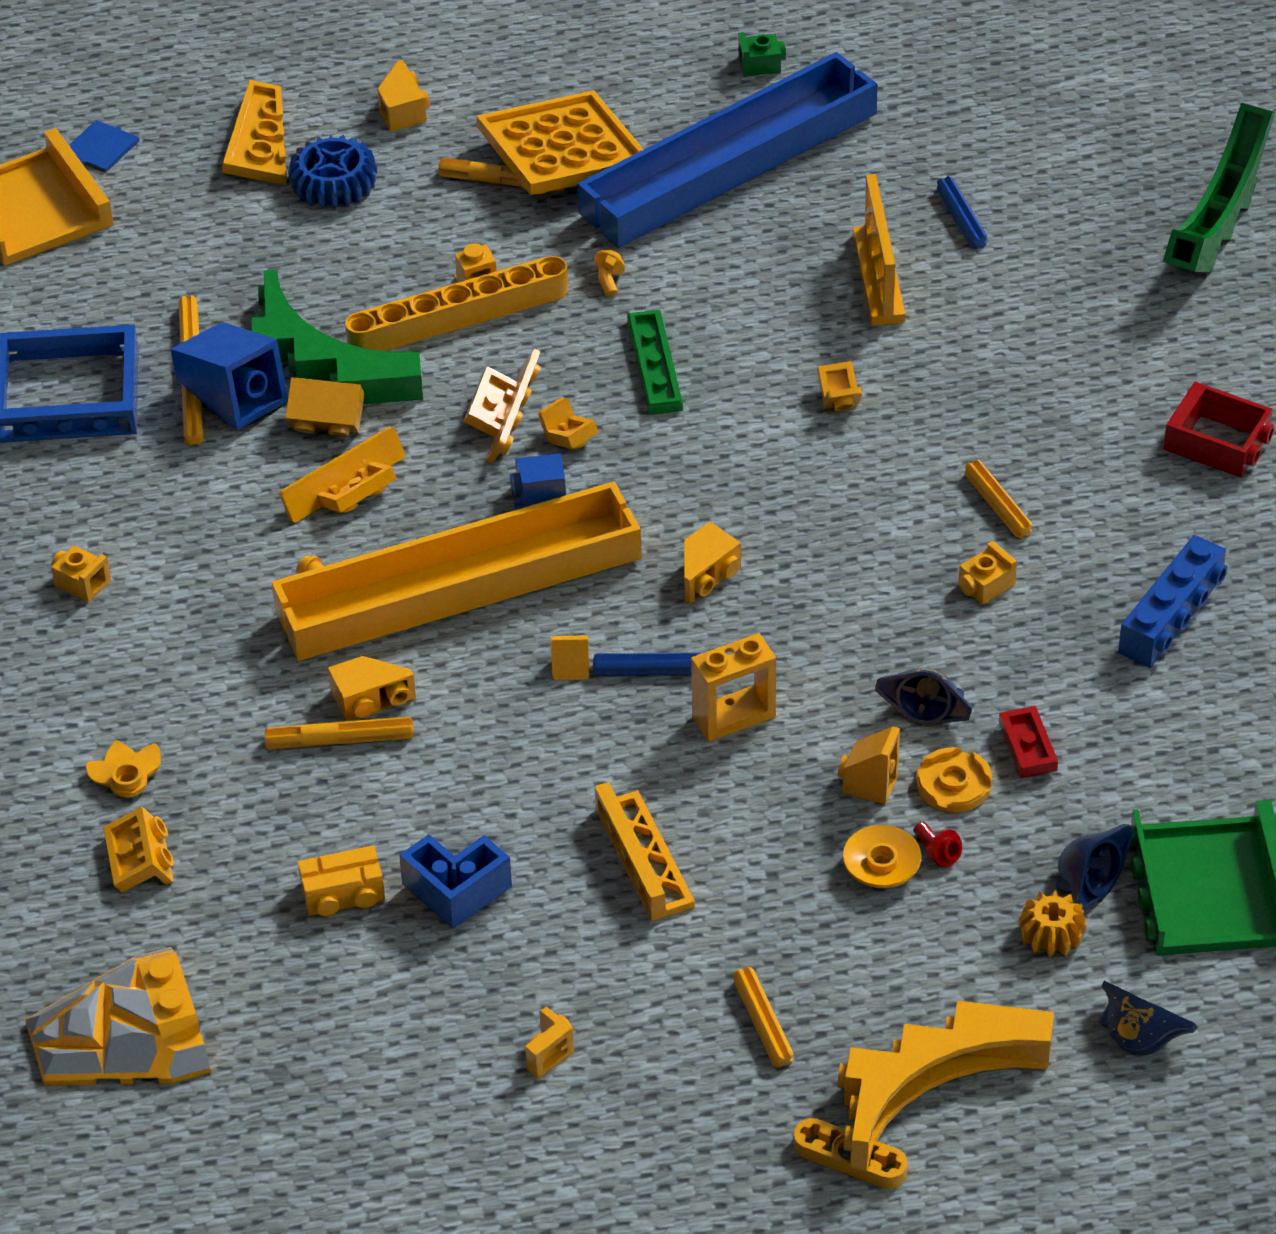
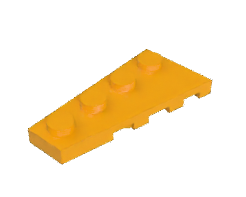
M249 80L224 157L222 173L286 185L287 168L285 165L286 153L284 148L281 86Z

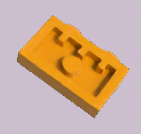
M141 806L103 827L113 883L122 893L153 876H157L166 885L174 881L171 866L174 865V860L167 849L165 839L168 836V831L160 817H153Z

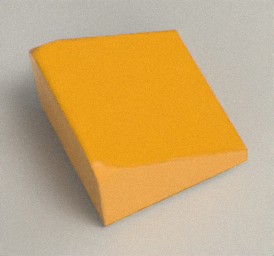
M551 636L552 678L554 680H586L589 678L588 636Z

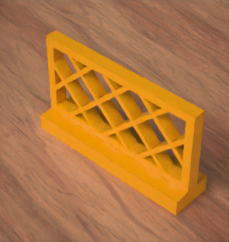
M876 174L866 175L864 226L853 227V240L871 326L905 323V310L895 268V259Z

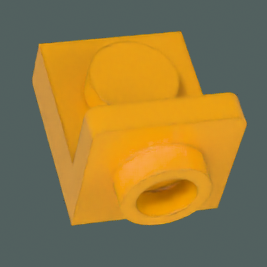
M547 1006L539 1011L541 1032L534 1035L529 1043L525 1045L527 1070L537 1079L574 1053V1030L571 1023L563 1015H556Z

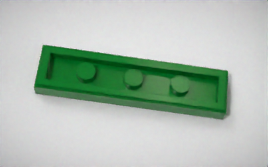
M661 310L628 313L627 324L648 414L655 415L683 411V401Z

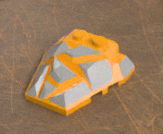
M172 947L132 957L25 1019L44 1086L96 1085L98 1079H120V1084L124 1085L134 1084V1079L158 1078L159 1084H173L211 1073L197 1014L177 953L174 952Z

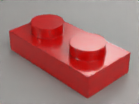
M1036 706L999 713V725L1020 778L1056 772L1058 770V759Z

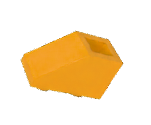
M403 60L397 61L377 88L379 112L390 132L427 122L426 109L430 108L428 95L425 90H420L415 72L409 71Z
M711 521L684 539L685 602L689 605L701 596L705 597L710 594L717 584L725 578L733 577L741 567V543Z
M365 656L328 667L330 691L346 721L365 718L374 712L392 706H400L407 701L416 699L414 674L411 669Z

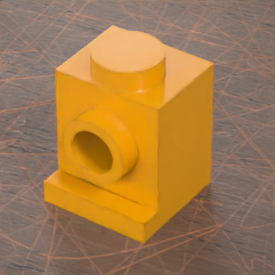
M472 243L467 245L464 251L455 253L456 274L454 279L457 283L497 271L496 260L487 245Z
M991 541L987 544L986 550L959 565L958 585L964 594L974 597L983 605L1015 586L1017 560L997 543Z
M75 545L67 552H57L51 563L54 585L88 603L111 581L107 556L103 554L96 556Z

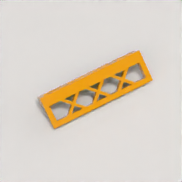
M609 782L595 786L596 812L650 920L655 921L695 908V900L639 791L616 797ZM634 804L638 813L632 821L627 818L622 808ZM635 831L651 837L652 841L648 848L641 846ZM649 859L665 864L666 869L662 876L655 874ZM663 887L679 892L682 899L666 904Z

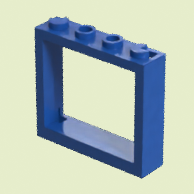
M135 324L0 333V443L137 434L139 347ZM124 354L123 401L7 409L9 361ZM127 418L128 422L119 423V419ZM5 426H13V430H5Z

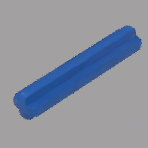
M949 176L944 179H938L936 190L970 247L977 249L986 246L987 234L954 179Z
M596 653L593 657V671L595 675H691V657L701 653Z

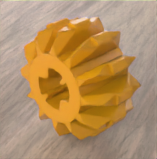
M1056 890L1048 897L1038 892L1035 900L1027 899L1019 916L1018 925L1022 932L1023 944H1032L1034 954L1043 949L1047 950L1049 958L1057 950L1064 956H1067L1070 947L1078 949L1087 926L1085 916H1083L1082 904L1073 903L1071 894L1063 898L1059 897Z

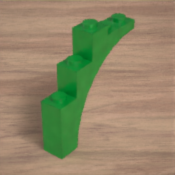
M1241 102L1217 169L1195 210L1181 226L1172 229L1162 262L1194 272L1213 271L1222 240H1231L1240 208L1248 209L1258 180V177H1256L1257 170L1275 115L1274 111Z
M277 270L263 271L264 285H258L259 305H265V307L259 308V317L252 318V332L277 339L281 363L289 364V373H296L297 378L361 385L365 393L363 404L423 400L419 352H388L365 349L341 342L318 331L304 321L289 305L280 288Z

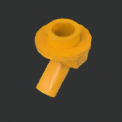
M600 250L595 254L594 262L598 268L597 276L606 297H610L618 293L612 276L623 274L626 266L622 257L613 250Z

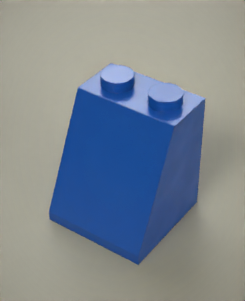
M221 322L170 349L177 381L234 429L238 430L288 402L277 339Z

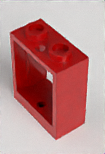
M1194 381L1166 424L1163 450L1242 478L1249 465L1252 467L1256 465L1263 443L1268 445L1275 431V425L1271 424L1273 409ZM1202 416L1250 433L1251 435L1244 446L1239 447L1192 429Z

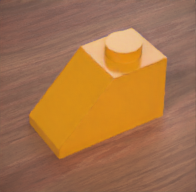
M892 726L855 742L849 756L843 755L838 769V777L843 778L842 793L886 805L898 778L900 728Z

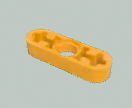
M816 1118L802 1120L796 1125L794 1129V1149L801 1157L885 1189L896 1188L906 1180L908 1162L907 1157L901 1150L877 1141L871 1154L874 1156V1160H870V1166H868L867 1170L851 1169V1160L843 1159L839 1155V1152L844 1149L846 1129ZM813 1134L819 1136V1139L813 1140L812 1143L806 1142V1138L810 1139ZM833 1140L832 1151L829 1152L827 1151V1146L830 1147ZM889 1163L895 1165V1168H891L888 1172L882 1171V1167H887Z

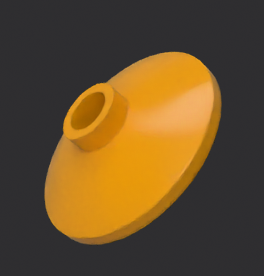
M873 825L860 829L847 840L843 851V861L848 873L860 883L875 888H891L902 885L915 876L921 864V850L917 841L908 832L890 825Z

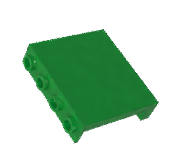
M1271 800L1256 801L1254 816L1142 825L1139 810L1132 811L1131 828L1134 831V835L1129 849L1134 850L1135 856L1131 857V870L1133 879H1140L1141 887H1138V904L1140 910L1147 911L1148 917L1144 919L1145 937L1147 941H1153L1156 956L1276 947V817Z

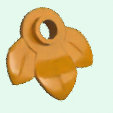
M115 740L108 749L104 761L98 760L86 763L87 774L94 783L110 787L115 795L133 797L145 790L147 778L160 768L161 752L157 744H151L136 753L122 742Z

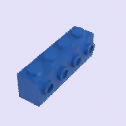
M1193 535L1122 622L1118 653L1151 668L1162 653L1168 651L1177 634L1187 627L1193 614L1205 604L1209 594L1216 585H1220L1224 580L1228 569L1227 565L1224 564L1226 549L1197 535Z

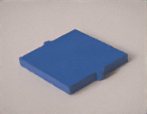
M95 120L69 146L84 166L87 165L106 173L140 140L138 136L121 130L119 126L113 127Z

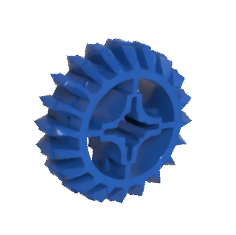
M330 134L327 139H321L317 136L316 142L306 141L305 147H298L296 154L291 156L288 174L293 192L299 195L300 201L307 200L310 206L319 203L322 209L327 205H333L336 210L338 204H344L349 207L351 200L360 203L362 196H369L370 190L375 188L377 164L375 163L372 150L367 149L366 143H358L356 138L346 140L344 135L339 138H333Z

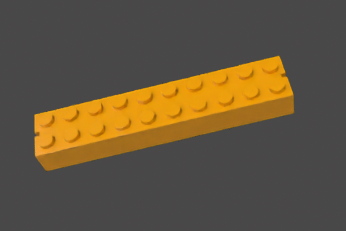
M615 481L271 581L275 612L285 634H287L297 661H302L642 559L641 528L630 508H626V501Z

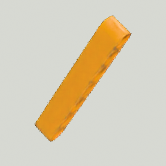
M548 256L353 313L345 321L347 343L365 349L387 351L559 300L568 292L567 264L560 257Z

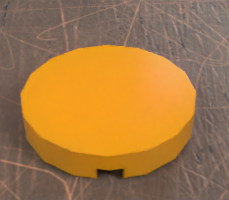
M949 747L938 749L925 756L921 761V766L917 769L916 787L919 795L928 805L940 811L959 813L970 811L984 803L991 792L993 775L989 764L979 754L971 751L970 755L962 752V748Z

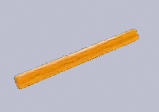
M193 295L188 297L182 296L178 301L180 344L199 334L197 298ZM181 384L183 436L185 443L188 446L193 444L200 445L203 442L202 401Z

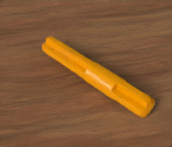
M441 158L438 165V174L441 177L524 188L509 167L505 165L452 158ZM565 188L556 189L552 191L561 193L564 192Z
M411 717L266 728L264 738L266 748L269 750L413 738L414 726Z

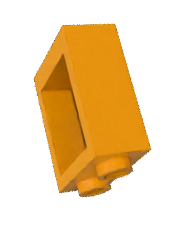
M760 633L691 657L692 717L708 742L776 717V656ZM726 652H733V654L728 655ZM754 673L753 686L716 699V686Z

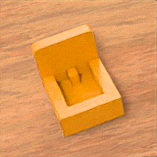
M852 361L818 366L817 376L824 409L834 408L835 411L842 412L853 409L856 404H859L862 390L861 387H857Z
M561 397L538 412L542 428L550 444L574 450L586 445L589 438L599 433L595 420L574 415L567 398Z

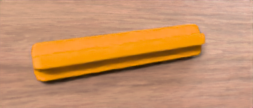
M974 460L972 463L968 462L965 465L964 475L1009 530L1019 539L1029 536L1032 532V522L980 460Z
M745 967L744 969L736 970L734 973L735 986L772 1065L776 1068L790 1065L793 1062V1051L754 969Z

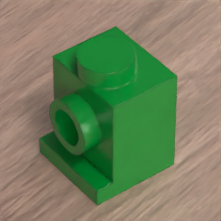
M744 32L738 33V59L743 77L781 73V61L786 60L785 42L778 41L776 34H760L745 37Z

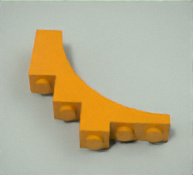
M957 1000L955 1017L947 1016L945 1028L904 1024L902 1040L894 1039L892 1052L850 1047L848 1064L840 1063L837 1083L838 1088H845L844 1105L850 1106L849 1120H855L854 1126L846 1125L844 1150L851 1151L850 1168L867 1170L873 1148L886 1125L907 1104L926 1091L955 1078L982 1071L1010 1068L1048 1069L1054 1012Z

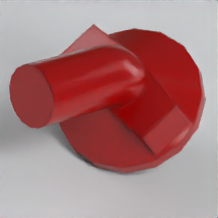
M925 821L920 822L914 827L913 832L925 845L927 858L933 859L938 866L949 868L961 857L962 841L956 831L945 829L936 835Z

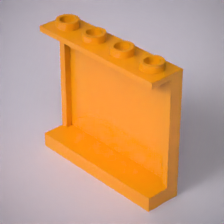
M56 128L44 132L46 148L0 164V261L4 266L114 225L109 199Z

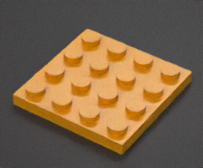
M594 90L477 115L476 127L530 195L544 194L548 191L565 187H574L577 183L644 150Z

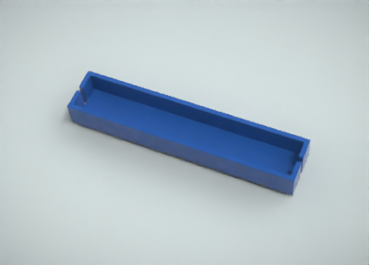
M835 52L577 183L579 214L596 229L600 227V233L617 248H620L876 115L878 84L861 70L855 71V66L838 52Z

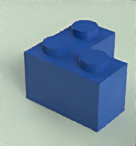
M561 453L515 458L516 473L510 474V486L512 495H519V498L514 499V510L566 495Z
M428 834L399 855L402 885L452 929L512 887L510 857L485 835L454 856Z

